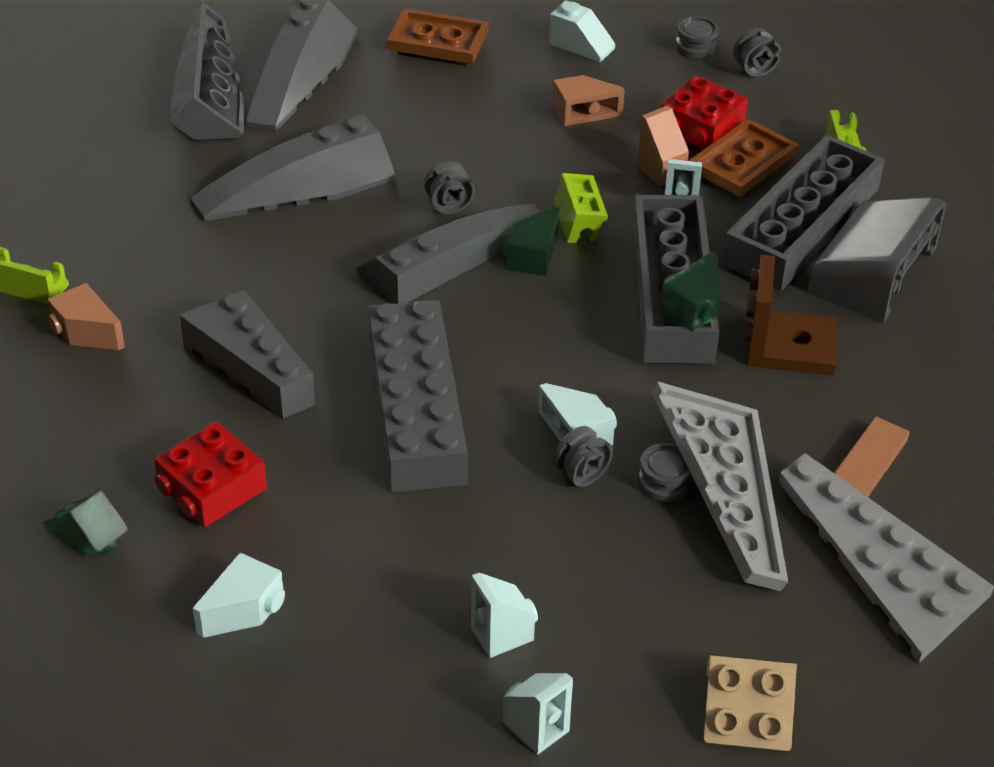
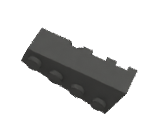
M245 290L180 315L184 347L192 353L194 351L200 353L203 356L204 362L212 368L217 366L228 374V379L235 385H244L250 390L253 398L279 417L284 419L315 406L313 373Z

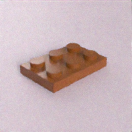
M404 8L387 38V50L398 51L402 54L410 53L426 56L431 59L451 60L460 64H473L489 32V22Z
M746 119L690 159V161L702 163L701 177L738 197H742L798 154L799 144L750 119Z

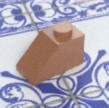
M585 75L556 79L553 83V107L564 126L623 116L625 90L621 86Z
M668 105L642 115L637 168L661 188L666 186L668 159L688 161L689 154L673 110Z
M87 283L48 299L51 313L47 315L49 326L54 334H61L69 345L110 350L125 348L121 321Z

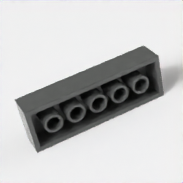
M826 135L726 232L722 265L751 278L752 268L759 269L761 255L775 256L773 288L782 291L848 221L854 205H860L863 201L869 200L879 190L885 158Z
M635 195L633 238L643 363L715 364L719 324L703 196Z
M440 300L368 306L370 343L391 491L402 492L468 485V450Z

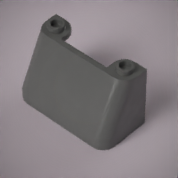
M935 197L866 200L860 205L855 204L850 212L848 221L818 260L813 259L810 262L806 272V278L810 279L807 293L884 323L891 312V307H889L892 293H899L903 276L920 253L931 256L936 249L946 209V201Z

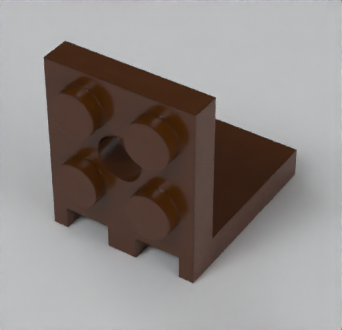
M761 255L759 269L752 268L749 290L756 291L750 292L746 306V316L752 317L751 319H746L744 340L749 341L750 347L748 366L834 376L836 367L837 318L771 310L775 256ZM800 340L807 344H797L793 341Z

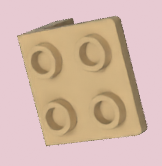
M710 655L707 660L706 670L708 687L704 742L789 751L792 745L797 664Z

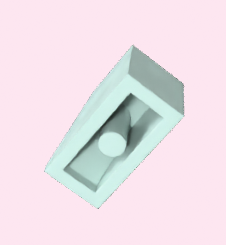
M565 0L550 14V45L597 62H601L615 49L614 41L591 9L580 6L576 2Z
M668 159L665 195L699 196L702 163Z
M548 383L539 385L538 412L560 442L569 432L577 427L588 426L597 433V438L605 439L611 446L613 445L614 429L617 427L616 417L612 409L606 408L597 395Z
M239 553L193 607L196 634L204 638L262 625L272 612H277L283 604L285 591L283 590L282 572L245 554Z
M482 573L472 575L471 629L489 658L534 641L535 622L538 621V614L533 602L529 598L525 599L514 584Z
M535 673L523 683L518 682L514 684L503 696V723L537 755L569 732L573 678L567 673Z

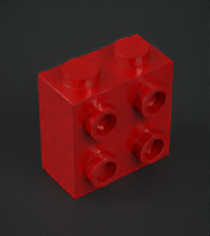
M695 75L661 104V108L667 105L671 107L684 140L704 150L746 120L748 97Z
M217 421L154 458L156 469L154 481L159 491L164 496L170 495L188 518L194 517L203 527H207L267 489L264 461Z

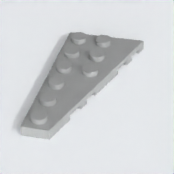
M657 381L651 393L744 582L781 591L788 583L758 410Z
M806 453L780 473L779 484L803 515H809L819 527L818 534L825 543L830 542L839 553L838 560L871 603L879 605L890 619L888 625L897 636L902 634L912 647L910 653L918 663L991 596L994 589L992 584Z

